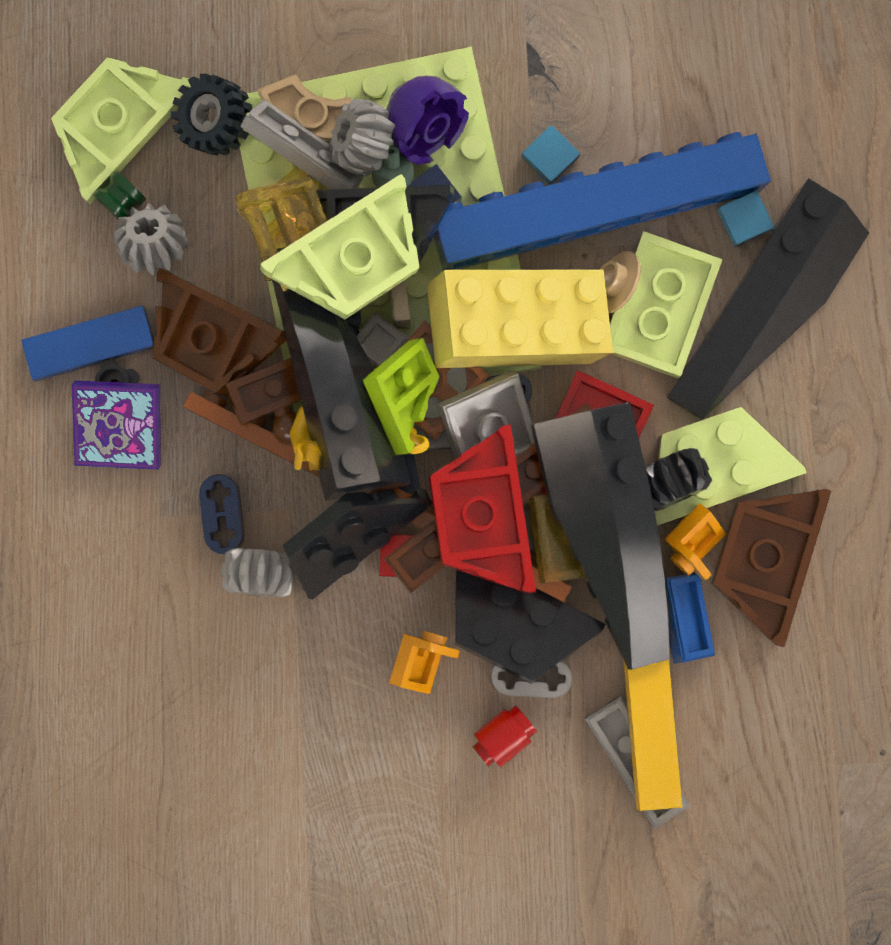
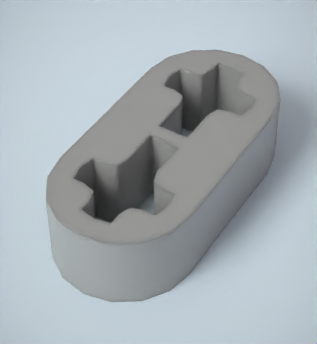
M559 662L555 666L557 673L564 675V682L557 683L555 690H548V684L544 681H535L530 684L524 680L514 681L513 688H507L505 681L498 679V672L505 670L494 665L491 671V681L496 690L504 695L556 698L567 693L571 687L572 674L565 663Z

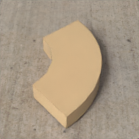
M296 74L257 89L261 100L268 101L327 144H330L332 140L330 131L335 127V117L341 115L342 107L345 103L350 104L352 101L351 97L336 100L318 97L303 86Z

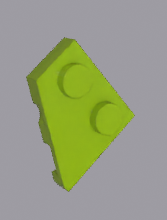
M423 338L409 340L363 379V383L395 455L409 454L413 450L415 443L409 438L415 422L424 420L428 409V399L434 392L439 378Z

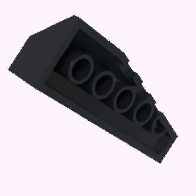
M284 248L267 250V259L274 256ZM272 279L311 441L317 442L322 453L318 473L325 501L340 499L346 493H371L410 485L411 482L404 454L395 455L363 383V379L373 372L374 369L348 319L341 318Z
M630 402L531 425L550 511L556 523H561L570 542L567 545L574 560H579L588 579L586 584L593 598L598 599L606 615L604 621L627 668L633 670L670 659L668 611L659 533L650 485Z

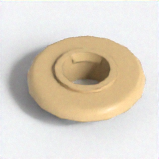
M622 251L615 255L600 269L604 270L609 313H614L621 309L631 299L640 280L641 265L639 258L631 251Z

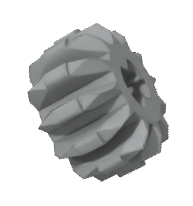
M354 98L350 104L345 103L342 107L341 115L335 117L336 124L334 129L330 131L332 140L329 144V150L332 151V162L358 175H370L373 170L378 171L382 166L383 158L389 157V146L394 143L391 135L395 124L388 120L389 111L384 109L383 106L366 99Z
M148 202L145 210L141 211L131 207V217H119V228L114 231V242L118 248L117 252L120 260L125 265L130 264L131 269L136 274L147 269L154 276L156 269L161 267L170 272V261H182L183 249L187 248V236L182 220L177 214H171L166 205L155 210Z
M250 548L231 549L226 552L225 563H222V587L231 593L285 597L291 594L292 583L295 580V571L286 553Z

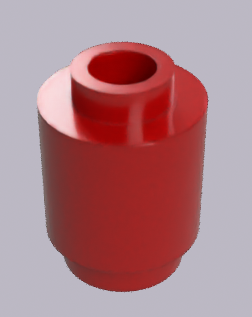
M515 705L509 711L503 709L475 732L474 736L478 742L472 747L488 767L496 762L501 768L532 742L529 738L538 731L518 706Z

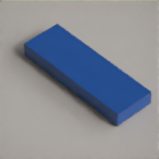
M143 305L21 340L30 375L35 382L97 365L107 359H118L150 350L154 347L153 334L146 309Z

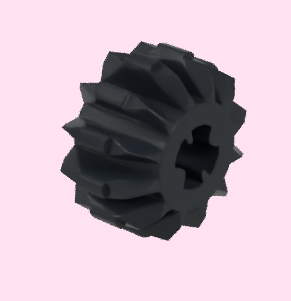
M695 448L683 449L672 453L645 467L654 511L663 510L706 490L712 482L705 458L701 457L698 449Z

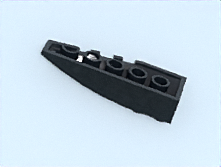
M809 178L805 181L792 198L775 228L766 239L682 372L681 377L668 394L667 398L701 420L704 419L826 303L869 234L845 200Z

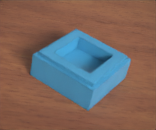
M551 124L522 152L521 157L551 185L580 157L581 153Z
M757 190L729 202L717 210L734 248L775 228Z

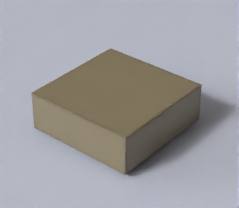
M404 280L389 290L394 327L396 326L397 329L411 327L406 281Z

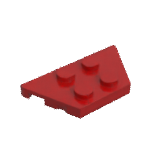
M511 424L504 425L485 440L474 445L461 454L460 457L429 477L441 565L524 593L536 592Z

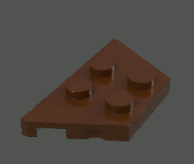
M159 268L157 281L163 283L162 306H155L157 334L154 338L153 359L215 393L226 395L227 391L224 386L226 383L250 374L287 341L284 330L167 270Z
M821 489L743 501L735 504L711 584L774 645L785 647L831 490Z

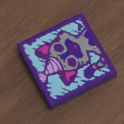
M75 380L72 383L74 466L159 470L161 466L160 384Z

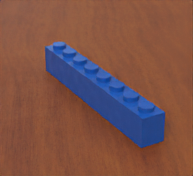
M741 132L730 133L720 137L716 144L704 147L702 142L690 143L679 148L678 153L663 156V152L650 153L641 157L638 160L639 163L624 166L623 162L610 163L601 167L599 173L584 176L583 172L570 173L561 177L559 183L544 186L543 182L530 183L521 187L519 193L504 196L503 192L490 193L478 199L479 203L464 207L462 202L450 203L433 236L442 270H459L741 198L756 190L759 193L771 182L757 133L742 137Z

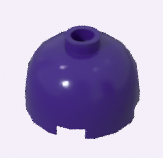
M429 75L417 76L396 88L389 99L386 110L389 111L388 120L395 124L391 139L394 141L393 145L399 149V153L408 161L420 165L434 161L430 155L439 150L443 145L450 149L462 134L469 118V112L464 109V100L467 99L466 95L443 79Z

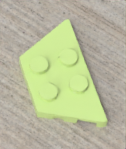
M107 57L53 115L51 120L58 137L62 141L64 153L70 167L73 169L80 187L79 191L85 201L91 205L96 199L92 194L98 188H105L110 183L109 176L115 170L120 173L171 117V111H177L179 106L172 104L174 97L182 99L183 94L178 90L182 85L191 87L188 82L189 78H173L159 74L158 70L143 66L138 68L131 67L126 62Z
M402 174L395 177L261 263L260 270L269 278L341 318L347 319L415 274L419 269L417 249L413 244L412 218L411 213H408L405 195V178Z
M742 407L664 433L659 438L658 460L683 449H698L701 457L705 458L710 469L708 471L712 482L706 490L699 492V494L663 510L655 511L657 525L689 515L699 503L705 508H709L807 473L806 469Z

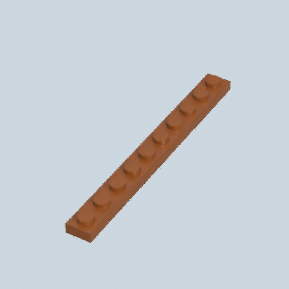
M205 390L202 397L190 392L183 407L294 464L295 453L293 446L280 443L273 433L262 428L265 420L257 418L241 425L237 415L225 409L228 403L225 399ZM308 461L302 462V469L319 477L318 470H310ZM398 488L391 489V491L395 492L398 499H407L412 496ZM430 506L427 512H422L409 524L422 530L435 520L433 506ZM546 564L543 565L541 570L532 567L535 588L565 602L572 588L564 583L567 575Z

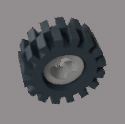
M206 73L200 74V79L194 76L188 79L191 87L182 85L178 90L183 94L182 99L174 97L172 103L179 106L178 111H171V119L179 121V123L172 126L174 132L181 134L178 139L192 149L218 156V153L222 155L230 154L229 148L237 150L241 146L237 138L246 140L249 135L248 132L240 127L246 113L252 110V104L245 102L249 98L247 93L240 90L241 87L213 74L212 76ZM208 108L217 109V116L213 122L205 119L207 117L205 113L209 112Z

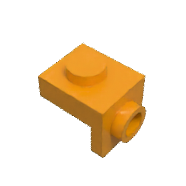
M699 503L664 540L674 552L670 559L683 573L689 576L692 572H695L706 581L712 574L701 559L726 535V532L711 511Z
M423 630L421 638L404 634L389 683L401 688L430 694L441 655L458 659L460 650L446 646L448 638Z

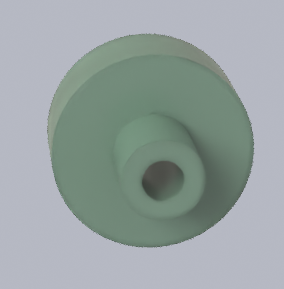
M390 145L388 149L389 157L383 158L382 166L378 171L373 170L371 172L373 183L380 188L402 174L405 178L406 186H409L414 179L413 163L401 155L396 146Z

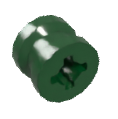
M115 170L109 176L110 183L105 188H98L92 195L119 220V217H130L131 207L141 206L146 201V198L135 186Z

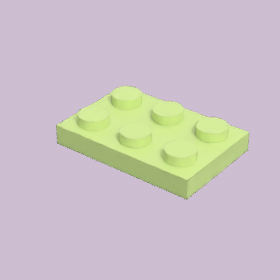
M643 231L635 252L641 265L640 280L631 299L621 309L613 313L610 321L613 347L611 355L679 379L685 367L723 259Z

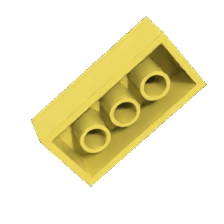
M444 270L427 284L436 368L592 364L613 353L604 270Z

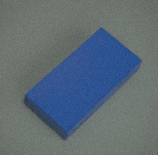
M694 572L689 576L683 574L665 578L669 643L673 664L715 656L700 576Z

